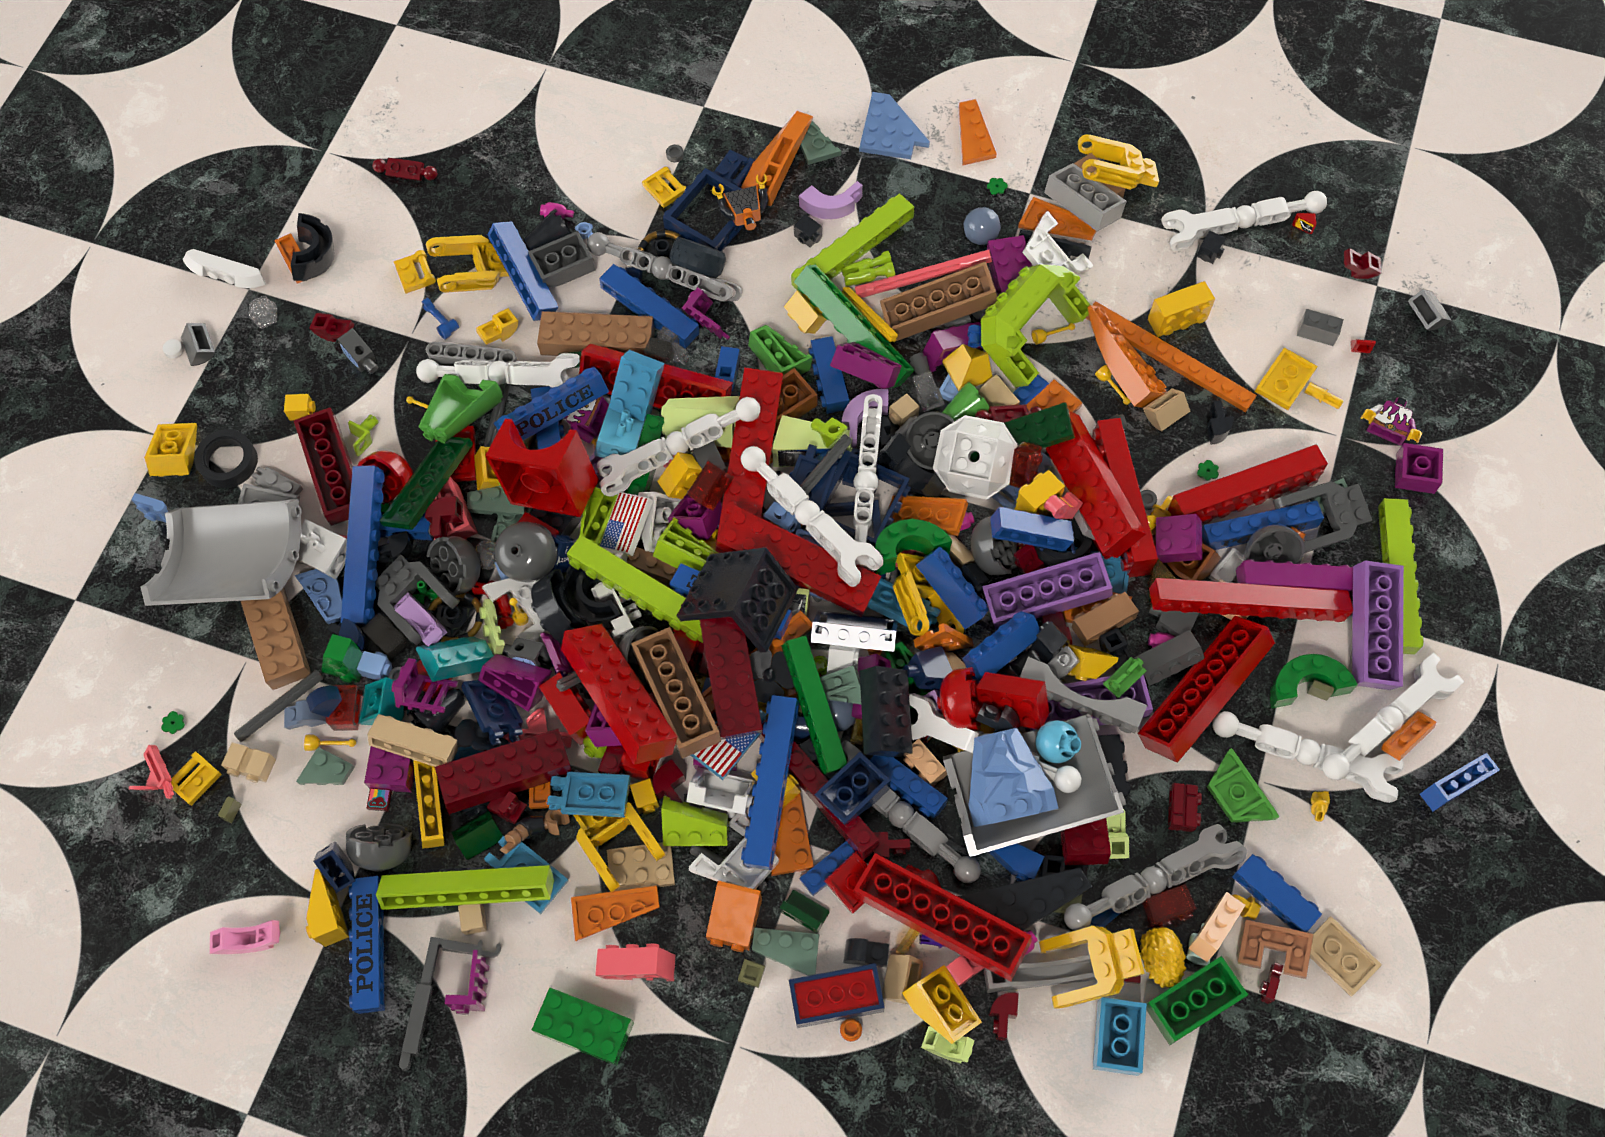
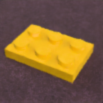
M1284 348L1257 386L1255 392L1282 408L1289 410L1318 366Z

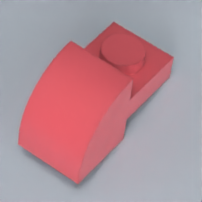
M962 955L946 966L959 987L984 969L981 965Z

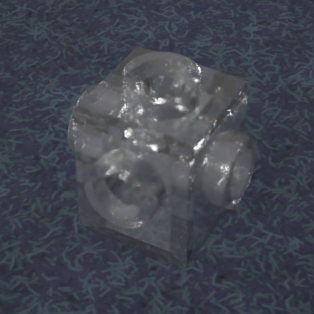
M266 295L256 298L249 303V316L260 329L277 322V306Z

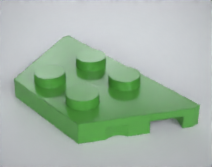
M1232 748L1229 749L1207 785V788L1231 822L1278 819L1280 816L1234 750Z

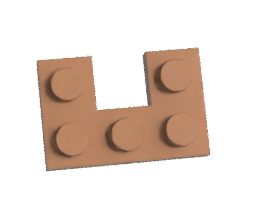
M1246 920L1238 964L1261 969L1264 948L1287 952L1283 974L1306 979L1314 934Z

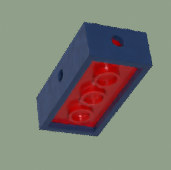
M876 963L789 979L797 1028L882 1013L885 1009Z

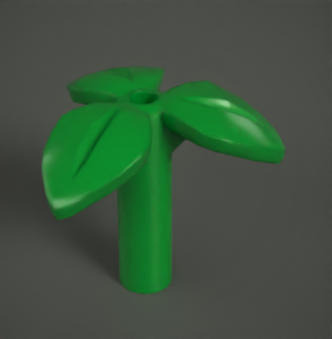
M425 581L417 582L419 593L412 595L422 605L424 604V597H427L430 601L438 597L432 589L427 590L428 584Z

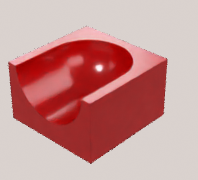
M505 418L485 455L512 505L581 517L599 480L577 430L569 429L568 433L559 442L550 447L529 450L526 448L513 420Z

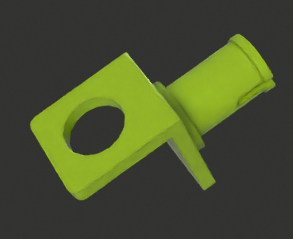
M368 415L360 425L351 420L348 422L350 433L359 438L353 445L355 454L358 457L372 444L370 431L379 423L377 418L372 417V415ZM365 441L362 448L359 449L360 444Z
M833 417L826 423L818 418L814 419L811 423V429L820 433L823 443L827 448L848 429L846 425Z

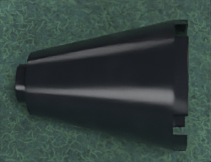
M556 208L524 238L528 252L571 234L561 215L556 216L555 213L558 212Z
M451 688L441 704L442 707H445L444 713L437 712V714H432L430 710L420 712V708L413 707L412 710H406V714L413 717L412 724H418L420 728H428L435 733L441 734L463 707L466 697L460 689ZM438 695L433 696L428 704L433 705Z

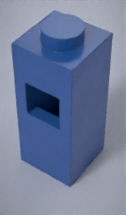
M721 346L715 378L733 382L731 391H734L741 359L740 349Z

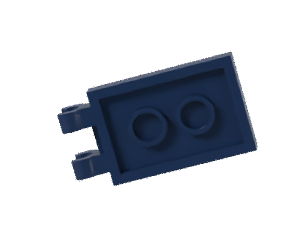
M809 444L806 455L799 454L791 476L799 486L820 463V460L814 459L817 446ZM835 465L831 466L808 494V500L815 502L820 511L823 509L837 469Z
M479 680L463 682L461 688L482 732H489L491 744L493 746L501 745L499 738L504 737L503 732H509L511 743L519 741L518 735L523 734L521 728L523 720L515 704Z

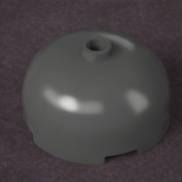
M991 516L986 517L976 524L971 535L973 558L978 567L987 574L996 576L1011 574L1012 569L1017 568L1014 563L1016 559L1013 554L1019 550V544L1017 542L992 538Z
M524 521L514 523L505 528L495 544V560L499 569L510 579L519 582H534L549 574L557 560V547L551 536L552 533L540 524Z
M459 536L437 538L430 544L427 557H430V567L435 575L455 596L470 591L478 582L481 571L479 555L474 546Z
M380 823V826H370L366 828L365 824L355 826L346 832V852L349 859L360 868L374 872L392 869L402 864L409 856L412 848V832H408L409 828L404 825L393 823Z

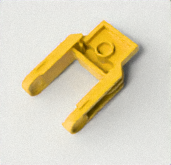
M1088 134L1079 138L1078 149L1081 153L1087 155L1092 153L1096 158L1120 163V165L1095 159L1086 160L1082 165V173L1086 179L1127 189L1136 188L1137 184L1157 187L1159 178L1155 162L1148 158L1143 159L1141 151L1133 145ZM1084 142L1092 143L1088 148L1082 147ZM1090 166L1096 167V170L1092 173L1086 171Z
M482 235L435 237L426 242V248L430 256L473 255L477 272L455 273L454 275H445L438 278L437 283L441 292L492 290L500 277L509 276L493 245L489 243V239Z
M899 553L896 562L901 575L895 579L892 587L910 633L916 636H923L929 630V620L921 598H928L932 607L941 610V613L936 617L939 625L944 623L951 627L954 624L957 631L964 633L963 626L916 567V564L924 557ZM919 620H921L922 622V628L920 631H918L917 629V623Z
M627 802L625 817L573 815L581 826L576 840L611 893L619 888L620 885L595 848L619 834L628 825H632L656 862L666 856L631 803Z
M1089 926L1039 941L1042 954H1045L1046 951L1067 949L1088 943L1094 975L1098 981L1096 985L1052 996L1054 1009L1070 1007L1100 999L1101 997L1119 994L1124 985V979L1145 974L1134 930L1129 928L1111 933L1104 927Z

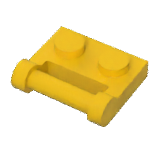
M663 167L642 181V186L663 208L673 203L678 197L680 198L686 189V186H682L671 174V170L668 167ZM662 178H666L676 190L673 191Z
M418 250L411 256L393 261L405 293L424 288L436 282L435 276L431 274L424 250ZM415 263H420L424 278H419Z
M196 751L191 755L192 758L171 778L173 790L191 806L222 775ZM198 763H200V765H199L180 785H178V783H179Z

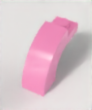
M271 920L257 926L245 928L222 927L210 932V954H242L272 949L274 944L279 943V921Z

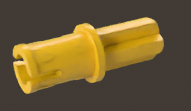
M1312 382L1309 383L1304 392L1318 399L1320 403L1323 401L1337 409L1343 404L1342 399L1328 392L1329 389L1320 388Z

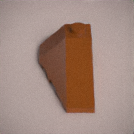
M1155 526V528L1152 529L1151 532H1152V538H1153L1154 545H1155V549H1156V526ZM1202 543V560L1167 562V564L1180 578L1201 581L1211 574L1221 557L1215 550Z

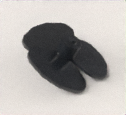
M768 649L767 652L760 653L757 650L749 655L758 702L768 703V701H771L772 695L784 697L782 687L785 689L794 687L783 652H776L772 657V653Z
M464 719L456 727L455 739H457V744L460 747L472 746L475 750L487 751L509 744L505 738H499L501 745L493 746L490 742L489 732L483 733L478 722L472 719Z

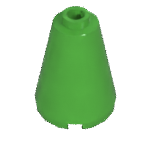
M968 382L961 388L942 413L957 421L965 415L975 417L976 412L979 410H986L988 412L990 407L984 397L981 398L978 394L979 391Z

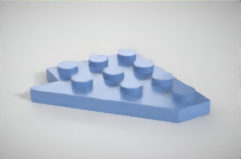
M872 92L859 152L911 160L914 146L929 148L930 141L890 94Z

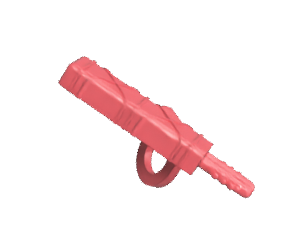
M543 708L537 709L527 718L526 724L529 729H522L523 734L518 736L522 740L548 732ZM560 732L564 747L566 749L571 748L572 737L568 732ZM509 733L502 737L505 738L508 741V743H511L509 739Z
M148 745L144 752V758L151 772L146 786H129V790L149 791L164 789L166 798L172 799L174 792L171 785V775L166 768L156 745Z

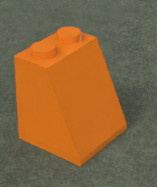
M718 881L706 938L710 941L711 945L722 947L723 944L728 945L737 952L750 950L754 928L762 903L761 891Z

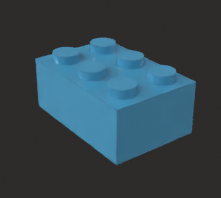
M628 350L621 357L608 408L620 413L623 410H628L630 417L644 422L647 414L652 412L665 363Z
M1104 997L1097 1001L1093 1070L1139 1076L1143 1073L1147 1003Z

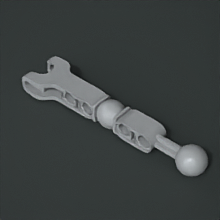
M593 233L587 240L588 250L594 255L611 254L619 257L624 264L653 273L660 280H671L693 290H696L698 287L708 297L719 301H738L742 295L741 288L736 284L673 264L669 258L664 256L656 257L637 248H623L610 243L608 237L603 233ZM629 252H632L633 255L631 260L628 258ZM645 258H648L649 264L647 267L644 264ZM678 270H680L682 273L680 279H678L677 277ZM694 276H697L698 283L696 285H694L693 283ZM732 288H734L736 291V295L734 297H732Z
M843 741L841 744L845 758L848 760L847 763L861 752L848 741ZM840 770L825 774L824 776L829 781ZM891 789L872 805L886 818L889 817V821L894 826L903 828V832L932 856L938 853L953 865L954 874L959 881L972 883L979 878L981 874L980 863L973 857L960 856L946 844L948 838L943 832L917 811L914 812L913 807L909 803L900 801V797Z
M1219 824L1210 826L1202 830L1197 842L1163 858L1160 862L1156 863V867H1146L1141 874L1137 872L1135 875L1126 876L1105 887L1102 892V899L1088 906L1080 903L1071 904L1065 911L1064 921L1067 927L1074 931L1089 927L1092 917L1110 908L1116 913H1122L1144 902L1147 898L1151 897V894L1162 892L1166 886L1170 888L1172 885L1181 884L1212 868H1232L1244 861L1247 849L1238 841L1225 844L1227 840L1226 829Z

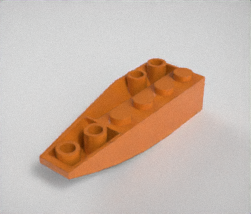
M799 111L795 112L753 162L741 189L756 185L759 188L756 176L758 175L759 182H764L765 174L767 177L765 183L768 196L767 205L772 206L813 120V116Z
M1089 305L1087 308L1092 329L1102 356L1113 377L1133 406L1144 408L1166 393V386L1156 377L1153 367L1144 361L1115 324L1108 318L1105 310L1100 306Z

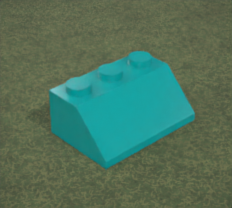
M473 636L431 644L429 647L427 645L416 647V651L432 682L481 672L482 666L494 656L486 640Z

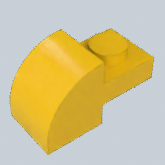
M507 308L492 315L491 321L476 327V332L486 345L498 339H501L503 342L514 334L518 327V320Z

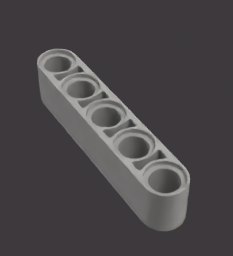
M431 342L426 346V353L429 359L434 360L439 366H454L455 362L461 360L504 361L507 364L509 363L507 361H518L514 351L510 349L445 342Z

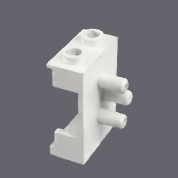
M305 519L301 525V541L297 561L304 562L336 580L345 565L347 539Z
M600 582L591 589L595 601L604 602L611 599L621 615L611 621L614 629L610 630L618 646L621 639L634 629L631 621L640 618L642 615L637 610L638 608L635 603L623 608L621 603L628 600L622 596H617L614 589L610 590Z
M699 767L689 783L686 802L703 805L711 810L716 808L718 812L722 813L727 811L728 818H733L736 813L745 815L755 798L752 796V789L756 780L728 774L724 780H721L710 770Z

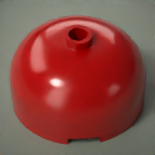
M391 451L373 452L362 459L357 465L377 466L384 470L385 481L383 484L385 486L382 488L384 503H381L383 505L386 503L391 505L392 503L389 502L398 496L414 474L408 462L400 455Z
M972 667L953 670L944 677L941 683L940 697H937L938 709L942 710L944 719L951 726L979 731L981 723H977L978 721L976 720L980 711L976 689L978 684L972 678V676H975V671Z

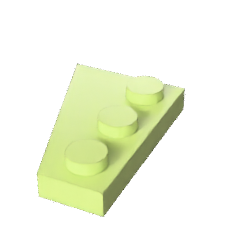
M484 599L482 607L479 608L480 618L484 619L485 623L483 625V635L487 637V644L493 655H502L505 644L504 640H501L500 626H495L497 624L495 607L490 599Z

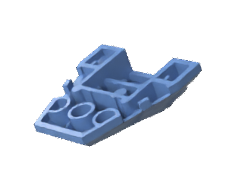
M1017 728L974 738L969 809L974 827L1059 809L1052 783L1047 779L1042 771V767L1037 763Z

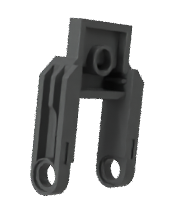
M1330 481L1273 500L1275 509H1279L1314 498H1322L1323 507L1334 532L1305 541V553L1345 541L1353 536L1358 525L1373 521L1359 484L1344 488Z
M400 555L375 581V586L380 590L378 606L411 642L418 645L422 641L421 636L409 622L395 611L394 605L407 592L413 595L418 589V581H425L452 609L460 600L430 568L420 561L409 562L403 555Z

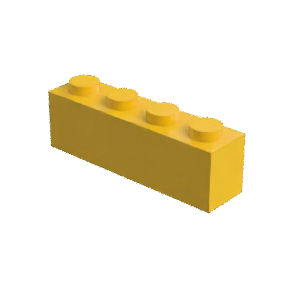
M413 760L422 848L444 846L435 767Z

